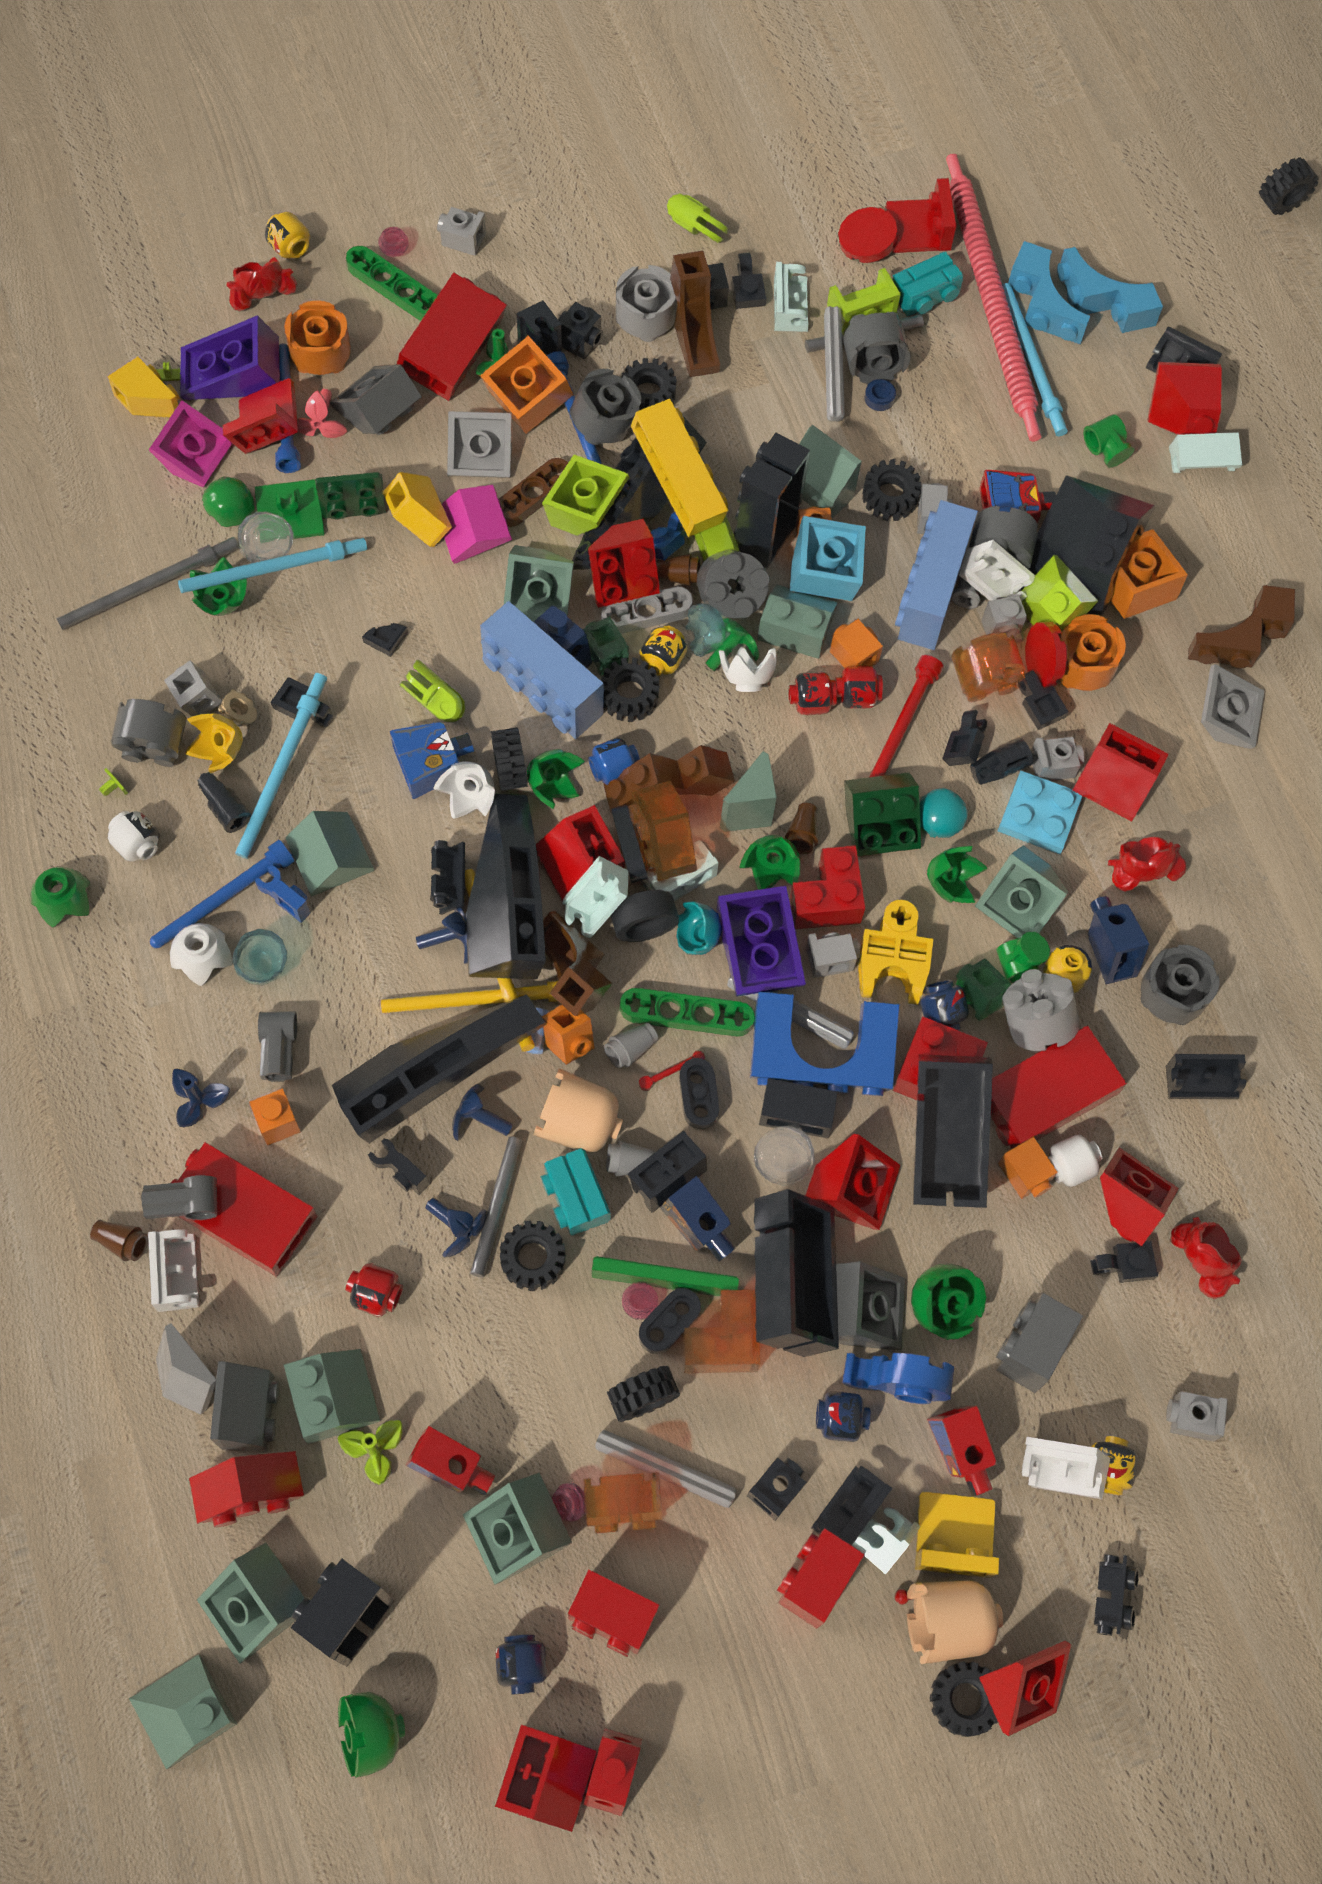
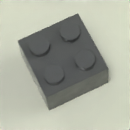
M1045 1293L1036 1302L1030 1299L1026 1306L1021 1309L1013 1323V1326L1018 1329L1017 1332L1012 1331L996 1355V1358L1001 1360L996 1371L1036 1393L1050 1380L1083 1315Z

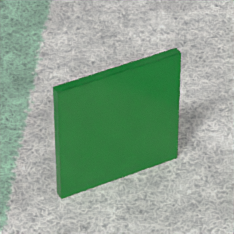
M315 479L254 486L261 543L325 535Z

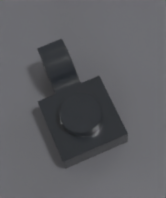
M750 253L738 254L739 263H737V270L739 276H732L731 282L736 309L766 306L767 298L762 273L753 274Z
M1033 670L1021 675L1022 681L1018 682V687L1022 694L1026 696L1022 705L1037 730L1067 717L1069 711L1053 686L1044 689Z
M288 677L271 700L272 708L295 719L299 711L296 708L302 695H306L309 686ZM320 702L315 716L310 718L317 724L327 728L333 719V715L328 713L331 708L325 703Z
M977 710L965 711L962 715L960 730L951 731L942 758L949 766L976 763L985 737L983 733L987 728L986 719L976 720Z
M384 1138L381 1142L383 1147L388 1150L387 1156L378 1158L374 1153L370 1152L368 1156L371 1163L377 1168H392L395 1173L392 1178L403 1190L408 1192L412 1189L420 1195L429 1186L427 1176L401 1152L399 1153L390 1140Z
M1145 1241L1142 1246L1136 1242L1116 1244L1113 1247L1114 1254L1096 1255V1259L1090 1261L1093 1275L1117 1272L1119 1283L1154 1280L1158 1277L1151 1241Z

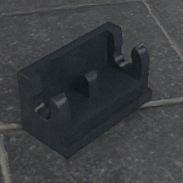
M544 300L516 313L518 344L529 336L546 356L553 352H562L561 323Z
M1168 326L1155 346L1154 354L1148 361L1146 369L1156 373L1158 362L1218 364L1222 353Z
M1174 1054L1165 1066L1168 1099H1239V1094L1246 1086V1079H1241V1069L1246 1064L1245 1054Z
M768 1078L759 1125L828 1139L832 1129L838 1092Z
M682 1131L630 1171L628 1177L636 1194L639 1192L642 1195L646 1207L653 1213L696 1176L700 1177L707 1171V1157L685 1131Z
M855 1466L814 1522L811 1529L820 1534L825 1528L852 1546L892 1490V1487L863 1466L859 1468Z

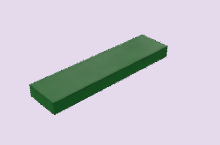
M599 1256L593 1258L592 1278L672 1290L686 1288L694 1293L733 1299L736 1298L739 1278L736 1276Z

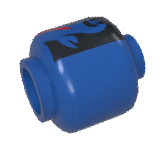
M615 738L595 746L592 750V756L588 757L590 769L597 782L602 781L606 785L614 779L617 780L624 769L640 760L636 747L633 744L628 746L622 738Z

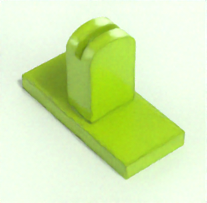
M163 362V369H156L161 377V381H180V368L172 369L170 362Z
M105 768L104 771L111 779L102 785L99 791L104 796H107L119 787L125 795L128 794L112 773Z

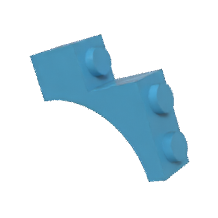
M1024 241L1012 267L1008 283L1011 284L1013 290L1033 296L1025 317L1026 325L1035 330L1044 331L1061 337L1064 340L1081 344L1090 316L1068 304L1056 290L1049 271L1052 250Z
M1076 247L1064 249L1061 262L1057 266V273L1060 281H1064L1070 305H1074L1075 309L1084 314L1111 310L1114 322L1118 323L1122 333L1156 326L1163 305L1153 283L1129 284L1110 279L1090 267L1083 260Z

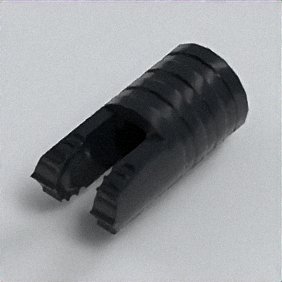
M213 773L201 774L197 780L198 786L208 799V808L213 812L219 823L223 825L224 830L228 833H233L247 825L251 818V813L246 809V806L241 802L234 790L226 788Z

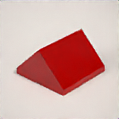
M1062 1641L979 1677L1004 1734L1011 1736L1057 1712L1071 1648L1069 1642Z

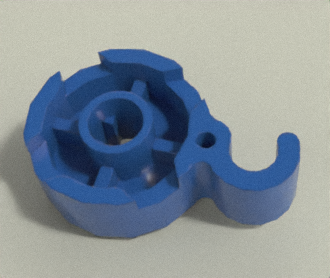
M847 1353L842 1383L855 1389L881 1390L894 1395L898 1400L909 1403L930 1404L931 1401L938 1402L951 1399L954 1366L943 1362L942 1368H939L929 1363L930 1357L915 1354L893 1353L891 1361L885 1355L873 1356L872 1359H863L856 1357L853 1353Z

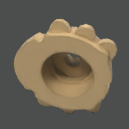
M234 689L223 698L221 705L218 707L221 715L232 720L237 726L239 724L242 726L252 724L257 718V711L253 707V701L248 699L244 693H238Z

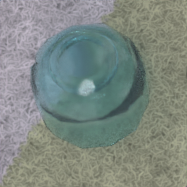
M698 603L691 606L688 611L689 623L686 625V630L693 631L695 638L689 644V647L696 656L704 657L716 651L726 639V626L719 612L711 605Z
M256 929L241 936L234 950L232 963L237 975L245 982L263 986L275 981L281 975L287 961V950L283 939L273 931Z

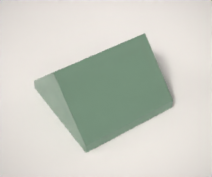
M763 751L723 799L720 829L724 832L772 826L777 797L769 754Z
M312 811L285 837L311 897L374 871L348 812Z

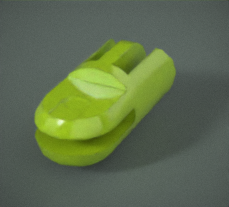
M680 193L673 195L668 200V214L679 226L693 235L701 232L717 243L724 240L705 227L706 223L709 222L727 234L728 232L727 226L710 216L711 210L709 207L689 195Z
M416 660L413 668L418 672L409 670L406 675L408 681H402L400 686L441 721H458L463 717L466 710L465 701L462 696L422 661Z

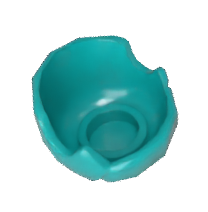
M933 789L919 799L920 827L926 830L932 838H950L959 833L968 820L966 803L956 792L950 789Z
M698 902L683 903V907L686 909L679 915V923L677 924L676 937L678 946L689 955L706 954L717 945L721 936L722 926L719 915L712 907Z

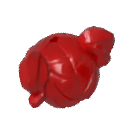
M275 257L265 263L263 267L257 262H248L241 267L234 268V281H229L226 284V287L230 289L229 302L232 308L239 312L246 310L251 306L252 298L262 299L265 296L273 295L276 291L285 295L295 293L297 282L291 275L294 272L291 268L282 269Z
M1148 837L1138 842L1130 841L1122 844L1119 859L1108 860V866L1114 867L1112 882L1119 890L1124 892L1134 889L1139 882L1159 880L1165 876L1171 881L1176 882L1185 874L1187 869L1186 861L1179 853L1181 846L1179 844L1173 845V842L1168 843L1160 837Z
M1199 1217L1192 1218L1193 1222L1181 1223L1174 1227L1171 1232L1170 1242L1174 1246L1184 1249L1186 1257L1192 1263V1267L1201 1275L1199 1288L1204 1295L1209 1298L1218 1299L1224 1297L1233 1284L1239 1285L1241 1279L1234 1272L1241 1264L1240 1254L1236 1247L1230 1243L1227 1233L1218 1223H1201Z

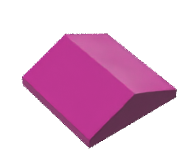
M182 400L149 448V451L171 474L204 487L232 443L223 436V428Z
M494 485L459 489L442 503L452 527L445 534L444 538L454 564L512 540Z

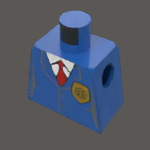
M441 722L390 731L392 746L412 799H416L434 790L433 787L441 775L451 768V765L459 763L457 757L474 752L468 733L450 739L444 723Z

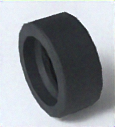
M648 890L630 895L611 914L616 937L624 942H642L654 939L671 931L679 923V915L673 895L664 890Z

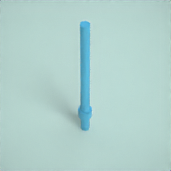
M1005 283L1003 288L1020 344L1043 400L1041 405L1045 417L1050 419L1056 436H1063L1068 432V429L1061 414L1063 412L1059 398L1053 394L1010 283Z
M364 538L343 543L339 540L326 543L325 547L178 580V585L181 593L327 559L333 562L344 559V555L366 551L367 544Z
M315 673L306 695H302L296 708L299 711L236 849L235 854L248 859L311 716H315L319 708L320 702L318 699L328 679L320 673Z

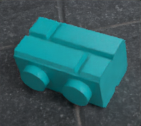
M946 251L893 275L892 280L900 292V308L907 317L918 312L919 314H925L935 304L942 301L946 303L951 302L959 295L963 274L956 264H953V260Z
M580 1148L567 1153L565 1156H559L544 1163L546 1174L541 1175L540 1178L547 1196L554 1194L558 1207L553 1208L560 1229L567 1227L570 1236H574L590 1228L608 1223L611 1220V1212L585 1150Z

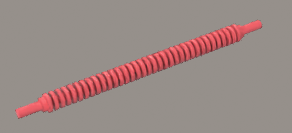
M950 154L947 156L946 161L952 178L950 189L956 216L1014 412L1023 418L1029 440L1035 442L1041 438L1035 416L1036 407L1038 406L1036 394L972 182L963 175L957 154Z

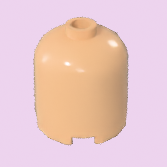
M559 1068L555 1078L561 1079L560 1086L552 1085L540 1119L545 1120L546 1123L544 1128L536 1126L533 1135L575 1150L582 1148L586 1153L597 1152L605 1146L609 1137L616 1140L623 1119L617 1117L619 1110L618 1099L609 1089Z
M969 1580L915 1583L910 1585L907 1592V1599H914V1613L907 1614L908 1632L913 1651L922 1652L923 1654L920 1657L921 1664L976 1657L988 1653L993 1648L998 1636V1629L1003 1626V1612L1001 1606L995 1604L992 1595L982 1584Z

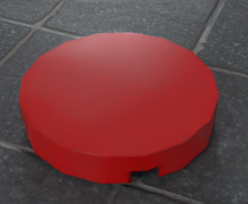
M876 207L858 209L849 214L841 223L838 232L842 252L847 258L851 260L852 258L859 259L861 263L879 261L889 255L899 237L896 220L891 213Z
M1054 622L1035 623L1031 627L1026 639L1025 661L1028 672L1033 670L1037 674L1043 687L1056 686L1057 679H1062L1066 671L1067 646L1065 641H1060L1058 633H1062V631Z

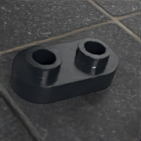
M693 1058L682 1065L679 1073L683 1113L686 1122L696 1129H707L716 1123L719 1116L720 1108L715 1073L708 1061L701 1058ZM700 1075L703 1081L695 1084L690 1080V1077ZM704 1108L708 1114L705 1117H698L695 1114V1110Z
M679 1288L670 1292L640 1325L639 1341L641 1346L652 1354L667 1352L698 1319L701 1310L698 1296L686 1288ZM678 1304H685L689 1312L685 1315H679L675 1311V1307ZM654 1330H660L664 1334V1338L659 1342L653 1341L650 1333Z

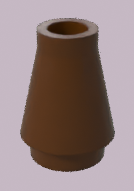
M687 554L666 560H656L658 579L692 586V583H697V575L701 567L700 557H693L692 554Z
M805 802L798 805L797 813L785 835V838L795 846L799 854L811 853L818 844V808L812 803Z
M100 1219L95 1222L90 1232L91 1240L100 1243L123 1261L139 1260L148 1244V1235L143 1233L140 1227L111 1223Z

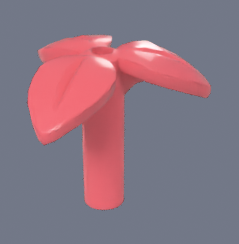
M317 390L310 396L306 403L305 413L311 419L298 418V432L306 436H314L317 428L326 438H337L347 433V428L342 423L335 420H326L332 398L330 390Z

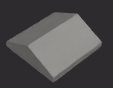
M448 411L447 476L510 478L512 413Z
M1216 664L1210 667L1201 723L1215 741L1248 749L1254 748L1256 746L1264 690Z
M170 1323L164 1328L156 1356L162 1396L201 1415L207 1410L216 1385V1379L173 1324Z

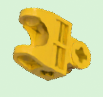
M895 900L888 904L880 923V931L864 930L858 964L861 997L871 998L877 981L885 976H893L902 981L905 993H909L908 1004H919L930 971L933 939L916 936L918 911L909 901ZM895 918L901 919L902 925H898Z

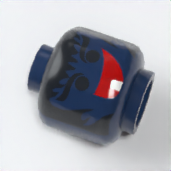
M944 980L927 985L925 987L926 992L920 997L923 1016L953 1029H961L960 1023L969 1016V1008L963 987L953 984V980Z
M829 1391L825 1394L824 1400L818 1399L816 1429L821 1430L825 1439L856 1442L859 1440L862 1430H869L871 1409L864 1407L863 1399L859 1394Z
M535 1635L504 1637L505 1643L499 1645L495 1652L498 1683L503 1687H511V1695L535 1693L534 1685L544 1682L547 1677L544 1644L540 1641H535Z

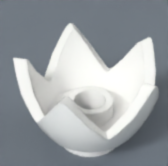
M743 646L739 648L731 665L727 661L725 652L719 650L723 671L729 682L736 684L737 691H761L762 684L769 682L775 671L777 661L775 648L769 649L759 666L756 665Z
M466 761L451 765V768L441 775L433 787L437 791L450 794V811L453 819L467 815L475 809H478L486 816L491 808L495 794L494 781L487 769L480 764Z
M197 923L183 928L175 936L170 950L171 967L182 969L188 978L199 986H202L207 981L214 968H225L232 965L231 952L225 941V934L220 929L209 924ZM194 943H203V947L201 949L196 951L192 950V946Z

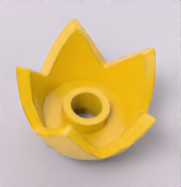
M216 713L200 714L187 718L190 724L195 726L201 733L185 752L186 755L212 760L208 768L210 773L223 769L236 758L241 749L243 735L240 728L232 720Z

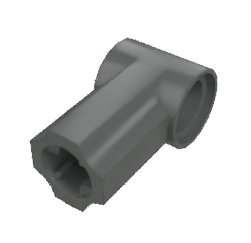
M296 1011L259 1012L258 1037L261 1043L260 1077L262 1080L284 1082L292 1079L293 1043L297 1041L298 1032Z
M197 1175L184 1179V1182L144 1185L141 1195L144 1217L146 1219L184 1216L186 1219L191 1220L215 1218L217 1216V1178Z

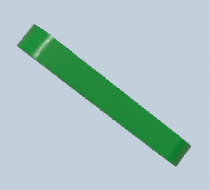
M365 246L352 247L346 253L347 268L354 277L419 321L423 319L438 296ZM380 273H388L391 275L390 279L387 281H378L375 279V277ZM405 288L414 291L413 295L409 297H402L398 293Z
M631 988L625 991L620 999V1012L623 1018L638 1024L649 1023L653 1026L739 1037L748 1034L752 1030L755 1019L753 1009L747 1003L642 988ZM633 999H639L640 1005L646 1007H639L638 1012H632L631 1006L626 1004H632ZM651 1000L656 1001L654 1015H649ZM672 1002L679 1007L680 1012L676 1017L667 1018L661 1014L660 1007L664 1003ZM700 1007H708L713 1011L714 1018L709 1022L703 1023L696 1019L694 1013ZM720 1009L725 1010L724 1017H728L724 1018L723 1025L718 1024ZM737 1012L743 1013L742 1017L745 1019L741 1026H736L735 1020L731 1019L735 1017Z

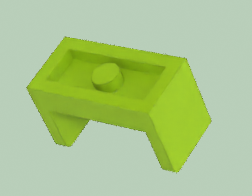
M886 268L878 271L875 285L842 296L836 285L829 288L827 306L839 307L841 309L842 332H845L850 326V320L856 315L886 312L897 313L900 292Z

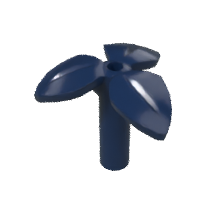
M461 907L455 909V912L442 920V924L446 928L416 936V943L419 949L454 939L461 940L465 948L464 964H468L466 913Z
M174 1069L172 1073L174 1091L178 1096L190 1100L181 1105L177 1110L176 1121L178 1126L185 1128L196 1124L202 1118L200 1104L204 1103L213 1109L220 1106L229 1096L230 1088L222 1083H210L201 1092L199 1079L196 1076L182 1069Z
M479 1083L465 1093L459 1108L454 1114L452 1131L456 1141H459V1130L463 1120L466 1118H472L505 1136L509 1134L513 1123L482 1108L483 1102L478 1094L485 1088Z
M431 1198L425 1207L427 1211L447 1225L453 1235L457 1237L443 1252L442 1256L444 1258L457 1255L468 1248L471 1243L470 1237L472 1235L477 1237L480 1234L487 1215V1210L482 1209L473 1221L471 1214L462 1210L449 1209L436 1198Z

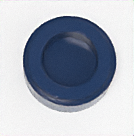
M873 380L866 387L865 403L875 411L888 410L894 404L896 389L887 380Z

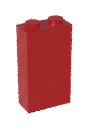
M453 272L400 351L396 365H402L409 378L450 401L484 349L491 333L501 323L507 304L502 302L496 295L487 293L477 287L470 279L461 277Z
M1087 1025L1080 1029L1076 1036L1067 1044L1058 1047L1057 1043L1047 1047L1045 1051L1038 1052L992 1078L991 1118L997 1126L996 1133L1000 1141L1005 1146H1010L1013 1149L1032 1137L1036 1141L1117 1096L1127 1083Z
M204 1142L200 1149H195L189 1155L185 1163L186 1169L180 1178L172 1180L171 1183L184 1182L185 1178L197 1175L217 1178V1216L205 1220L186 1219L184 1216L178 1217L277 1277L318 1217L314 1208Z

